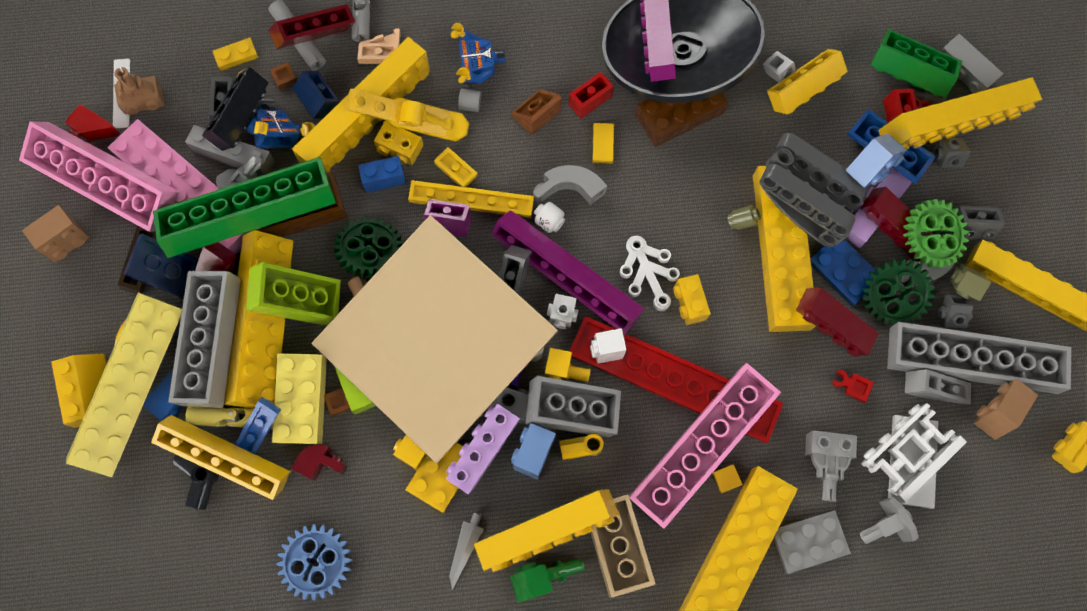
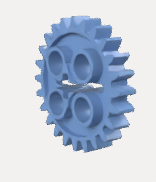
M315 524L312 526L311 531L307 526H304L303 534L295 530L296 538L288 536L287 539L290 544L281 545L286 551L285 553H278V556L283 558L282 562L277 563L278 566H283V570L278 572V575H285L281 583L290 584L287 591L296 589L295 597L303 593V600H307L311 594L314 601L317 600L318 594H320L321 598L325 599L326 591L334 595L333 587L342 588L339 581L348 580L344 572L351 571L349 567H346V563L353 561V559L346 558V555L351 550H344L348 542L339 541L342 534L333 536L335 529L331 528L326 533V526L324 525L321 526L319 531ZM313 540L316 544L315 550L308 553L306 544ZM325 543V544H326V547L324 548V550H323V551L320 553V555H319V552H320V550H321V546H322V544ZM329 551L335 553V560L331 564H328L325 560V556ZM312 558H317L318 566H313V563L310 562ZM298 561L304 564V570L300 574H297L294 570V566ZM310 571L307 581H304L305 575ZM320 571L324 575V580L318 585L314 581V576Z

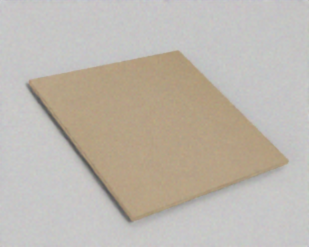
M430 215L311 344L434 462L438 463L558 330Z

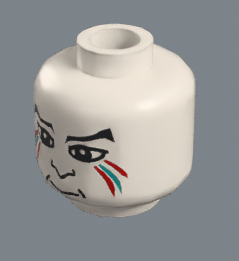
M551 202L545 205L540 204L534 211L536 215L535 224L547 233L557 232L566 220L564 219V212Z

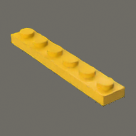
M414 180L411 181L408 197L411 203L427 205L429 199L466 204L470 205V210L494 214L505 215L511 210L518 216L531 218L534 196Z

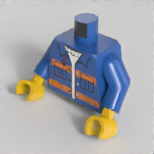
M455 23L451 27L454 29L451 37L456 39L460 36L458 40L462 67L456 72V75H461L458 81L461 84L468 82L482 84L495 74V63L505 62L504 50L492 51L491 41L464 30L460 23Z
M261 104L258 106L254 117L250 119L247 132L254 135L257 148H293L299 135L306 136L315 127V124L305 122L302 125H296L284 111L270 110L267 104Z

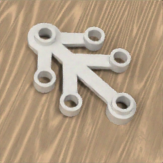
M632 236L626 243L629 255L625 264L620 268V275L623 278L631 277L633 272L632 266L637 257L640 267L634 282L629 286V295L632 297L640 295L641 284L646 276L655 295L653 301L654 308L658 311H665L669 308L671 299L667 294L663 293L654 273L667 277L669 281L674 282L678 279L680 272L674 267L668 269L652 263L646 257V255L658 258L661 263H667L671 257L669 250L652 248L647 246L644 238ZM634 243H639V244H640V247H639V248H635V247L633 246V244H634ZM662 253L667 254L668 258H667V259H663V258L661 257V254H662ZM625 268L629 269L630 273L624 274L622 270ZM675 272L677 276L671 277L669 273ZM632 287L638 288V292H637V293H633V292L631 291V288H632ZM664 298L666 300V303L661 304L659 302V299Z

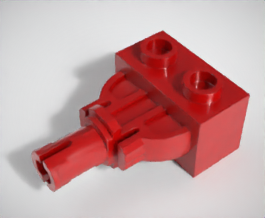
M895 89L883 99L887 123L902 113L931 106L928 101H921L916 98L913 89Z

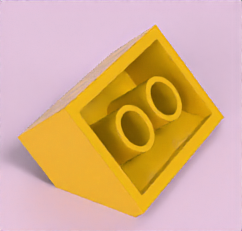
M105 354L72 355L51 361L64 425L73 428L80 427L107 365Z

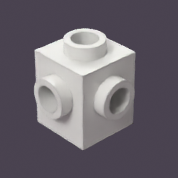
M555 294L554 303H549L547 316H550V323L554 327L566 329V327H571V322H576L578 310L575 309L577 298Z

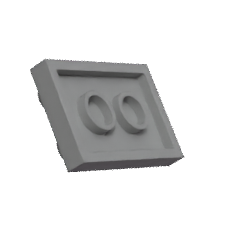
M835 510L779 527L774 536V541L786 574L851 554Z

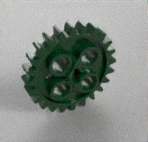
M365 216L364 221L356 218L357 223L355 224L349 221V228L342 226V232H337L338 238L334 239V253H336V260H339L340 267L345 266L346 272L353 270L354 277L361 273L362 279L366 274H369L371 279L373 274L377 273L403 245V241H401V234H397V228H391V223L384 225V219L376 222L375 216L372 221H369L368 217Z
M892 258L890 265L885 260L883 261V268L876 265V273L869 271L872 278L864 280L869 286L862 287V290L867 293L862 295L863 300H869L864 305L866 308H870L868 311L870 315L876 314L875 319L877 321L883 317L882 322L885 325L889 320H891L892 326L897 321L905 323V320L913 324V317L920 320V312L928 313L924 307L933 305L928 300L929 298H935V295L929 292L935 289L934 285L929 284L933 279L930 276L926 277L929 273L926 269L921 271V264L918 263L914 266L913 260L906 264L904 258H901L900 262L897 263ZM909 275L908 281L904 283L899 282L901 276ZM881 284H889L887 290L879 291V287ZM900 289V295L897 296L896 290ZM917 294V298L914 301H908L909 295ZM896 302L897 306L894 309H887L889 303Z

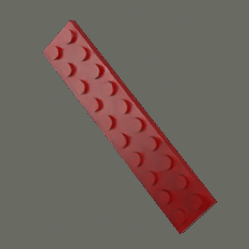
M586 316L569 352H572L571 357L698 414L703 412L730 380L627 334H623L626 346L623 359L597 364V360L592 358L590 350L591 341L594 340L595 333L616 329ZM775 399L746 435L767 444L784 403Z

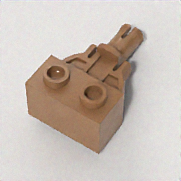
M125 67L115 70L114 75L118 79L117 84H114L117 105L125 115H135L141 111L156 110L159 107L165 106L162 85L155 75L145 78L136 76V79L135 75L130 74Z

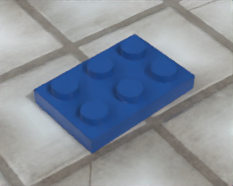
M845 239L834 247L824 246L810 259L811 266L852 307L862 298V295L867 294L862 290V287L869 286L864 281L865 279L872 278L869 271L877 272Z

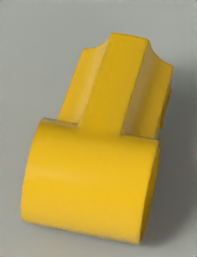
M597 434L559 441L563 460L590 455L596 456L603 450V440ZM590 440H597L600 447L597 450H590L587 443Z

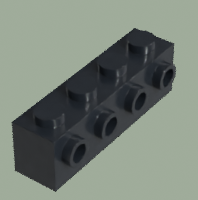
M251 67L239 71L202 136L221 151L234 148L239 143L240 139L238 137L249 124V117L258 109V101L265 96L267 92L265 89L269 82Z

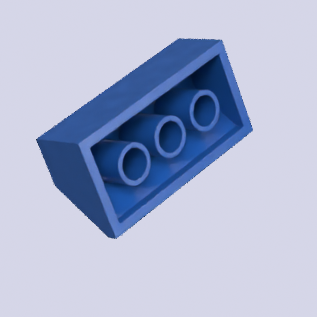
M868 109L847 135L866 148L873 138L880 136L878 130L888 123ZM909 146V149L902 155L904 157L903 161L898 166H893L892 168L916 184L936 157L921 146L917 148Z

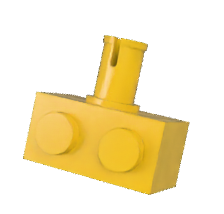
M550 348L545 377L564 381L570 378L588 383L591 369L571 366L572 352Z

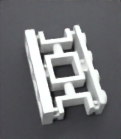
M928 403L921 406L919 404L915 405L908 412L910 416L906 420L902 418L893 426L896 430L892 434H885L878 441L880 445L876 449L872 447L863 455L865 460L861 464L864 467L866 466L870 473L876 472L881 468L895 482L888 491L894 495L893 497L899 503L907 502L967 443L961 435L956 436L953 430H949L942 435L929 421L935 412L929 409L930 405ZM922 414L924 415L918 421L926 430L921 436L914 429L904 433ZM932 437L940 445L948 440L949 442L930 459L936 451L927 442ZM910 438L924 452L914 464L898 450ZM892 443L894 444L888 450L896 459L891 465L883 458L874 462ZM902 467H904L910 474L915 473L917 470H919L900 489V487L906 481L897 472Z

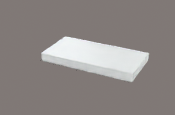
M894 415L892 433L896 430L893 426L902 418L906 420L908 417ZM918 418L904 433L914 429L921 436L926 430L918 423L920 420ZM929 420L938 429V421ZM933 437L927 442L936 451L930 459L937 453L938 442ZM911 438L898 449L912 464L924 454ZM890 454L891 465L896 459ZM902 467L897 473L906 482L900 487V489L919 470H917L915 473L910 474L904 467ZM936 473L907 502L900 504L934 509ZM889 477L890 488L895 482ZM888 491V498H893L894 495Z

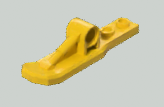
M350 89L347 111L386 120L397 128L455 142L465 137L468 133L469 122L462 113L448 111L404 98L389 99L355 89Z

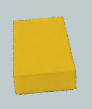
M594 123L592 163L613 164L614 124Z

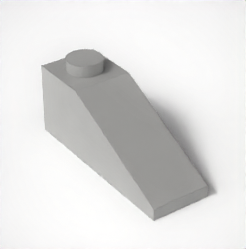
M927 369L906 372V394L932 400L966 405L971 404V383Z

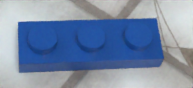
M262 397L255 406L234 445L256 455L281 409Z

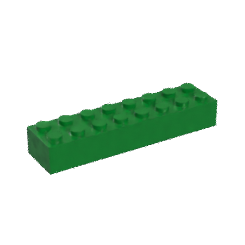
M321 157L154 210L156 238L167 258L335 204L336 201L328 174Z

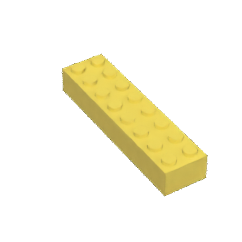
M139 292L137 293L66 457V464L113 477L182 315L181 308Z

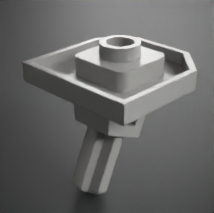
M252 156L242 167L228 169L216 177L218 190L256 178V172L262 166V159Z
M894 497L879 502L887 516L880 519L877 524L860 532L861 539L865 544L883 536L888 537L896 532L902 542H913L919 538L910 512Z

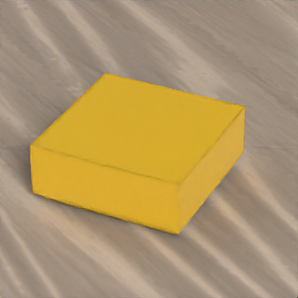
M734 464L712 473L721 494L743 485Z

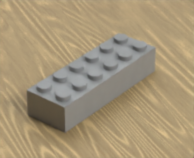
M188 271L169 403L185 407L223 408L241 283V278L228 271Z

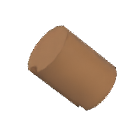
M357 276L347 284L355 297L367 282L365 278L362 279Z

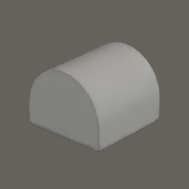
M461 88L458 103L459 110L479 112L481 91Z

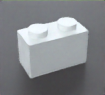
M622 328L595 333L594 340L591 341L592 358H596L597 364L623 359L626 346Z

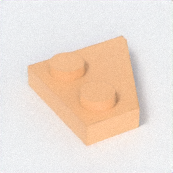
M394 29L393 34L385 37L381 34L371 40L360 42L358 63L380 64L400 45V29Z

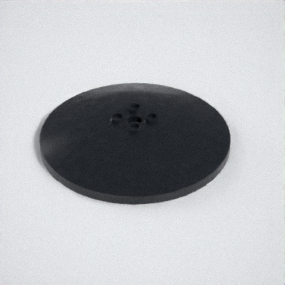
M628 0L609 20L602 39V51L606 67L611 76L622 87L650 100L681 103L702 100L718 95L734 87L749 75L762 55L765 29L758 9L750 0H668L676 79L651 82L650 73L646 74L645 61H649V58L644 56V46H647V43H643L642 31H646V29H642L641 17L645 15H641L640 3L644 1Z

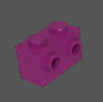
M429 199L424 219L426 220L431 215L452 235L467 237L471 224L470 205Z

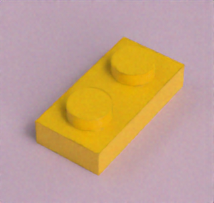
M251 38L213 50L220 71L258 58Z
M449 147L434 160V164L460 187H467L478 176V173Z

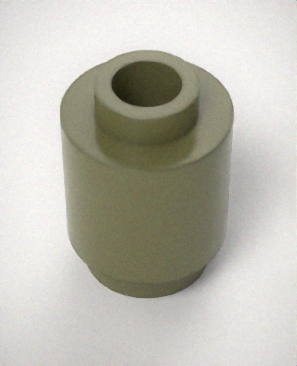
M753 205L733 210L732 213L728 214V222L732 230H741L758 225V220L761 219L758 208H754Z

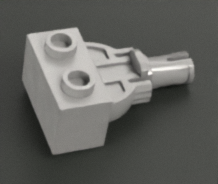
M811 431L806 434L805 456H811L812 463L817 469L816 478H821L823 481L822 501L836 502L837 481L844 480V471L849 467L850 461L856 458L857 436L822 431Z

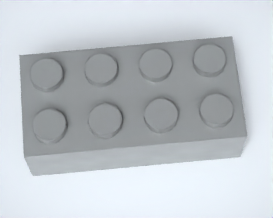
M537 376L530 380L525 424L530 425L532 423L540 427L588 435L597 434L600 437L606 438L617 435L621 391Z

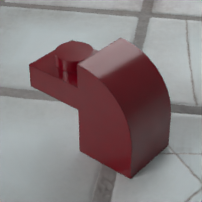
M316 444L305 448L298 455L291 469L315 481L323 465L342 475L347 466L342 464L343 459L331 454L328 457L332 451L331 448L326 445Z

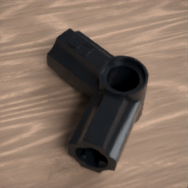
M175 455L173 464L189 475L192 480L185 506L206 510L212 486L217 481L219 474ZM206 469L207 476L203 479L202 473Z

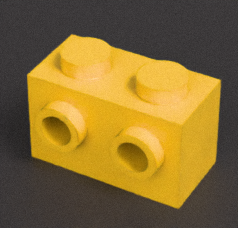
M387 121L384 122L374 139V144L380 154L392 157L399 156L401 164L404 165L406 163L413 165L424 146L422 137L405 129L394 127Z
M696 274L678 279L673 287L675 298L680 303L679 310L682 319L685 320L686 325L706 321L711 313L699 275Z

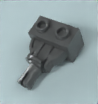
M211 77L210 119H212L232 85V78ZM262 98L257 103V106L267 104L270 110H275V98Z

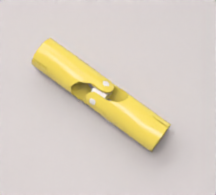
M188 407L185 419L187 423L194 426L244 428L254 408ZM239 414H244L245 417L240 420Z

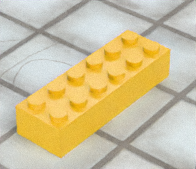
M599 490L477 542L474 546L483 570L492 569V572H496L512 566L514 563L533 557L531 552L536 555L552 549V543L557 546L573 540V534L579 537L594 531L593 526L595 525L597 528L614 523V517L618 516L619 512L610 490Z

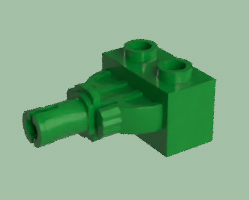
M577 558L563 563L557 560L553 562L554 567L546 569L545 564L537 566L536 562L517 568L516 574L510 576L517 602L520 603L553 592L550 581L558 578V582H562L567 579V576L584 571L582 559Z

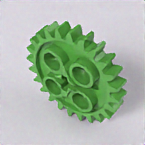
M927 200L916 205V209L910 210L912 216L906 217L909 224L903 226L908 230V233L903 234V236L909 238L905 245H911L908 252H915L914 260L921 259L920 264H927L928 268H942L956 263L957 258L963 257L960 251L967 250L963 243L969 242L967 238H964V235L969 233V231L963 228L967 223L961 222L964 215L958 216L959 209H952V203L945 204V200ZM929 232H932V233L951 232V234H945V235H939V234L930 235V236H922V235H921V233H929Z

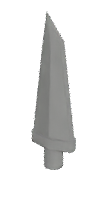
M473 513L470 523L463 521L461 525L462 528L449 574L452 590L475 547L474 544L477 543L484 531L483 528L478 527L482 517L479 514Z

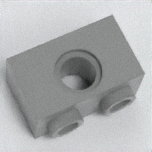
M508 385L486 409V412L491 406L495 407L498 403L520 418L519 423L525 424L529 391L520 388L516 391L510 389ZM505 397H512L515 400L512 406H505L502 401Z

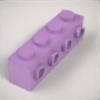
M498 403L495 407L491 406L484 416L487 418L483 425L479 424L472 433L474 439L470 444L465 443L459 452L461 455L457 463L453 461L446 471L449 474L446 479L467 494H471L520 421V418Z

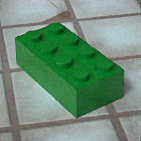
M887 29L871 62V66L880 72H887L898 80H905L916 88H923L930 91L934 96L944 98L947 97L957 81L962 65V60L890 29Z

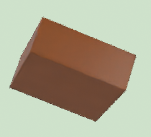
M289 62L270 69L279 89L297 82Z
M343 388L324 395L332 417L350 410Z

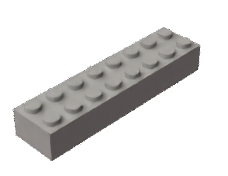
M898 322L890 328L887 369L904 372L927 369L959 380L999 386L1004 382L1009 383L1017 378L1033 391L1060 394L1071 390V347Z

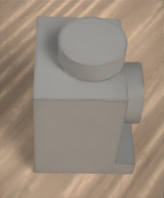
M779 51L775 52L763 63L766 74L778 83L796 71L794 62Z

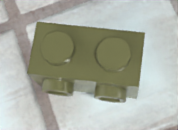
M960 263L958 267L955 266L950 274V281L954 286L953 288L957 291L956 293L966 299L972 297L981 301L992 283L984 273L963 263Z

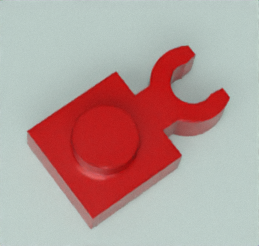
M838 370L836 375L842 378V382L834 380L831 384L837 388H846L845 395L865 403L874 382L855 373L849 378L845 371Z

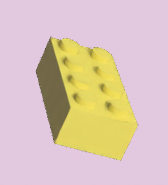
M277 355L274 405L279 407L281 411L273 424L272 443L322 444L327 358L324 355Z

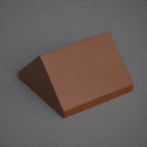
M539 89L510 114L532 136L561 111V96Z

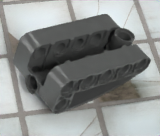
M793 133L782 134L772 156L766 161V169L759 181L768 197L791 221L818 242L828 247L836 246L850 235L855 223V216L852 212L863 203L869 186L864 188L846 171V168Z

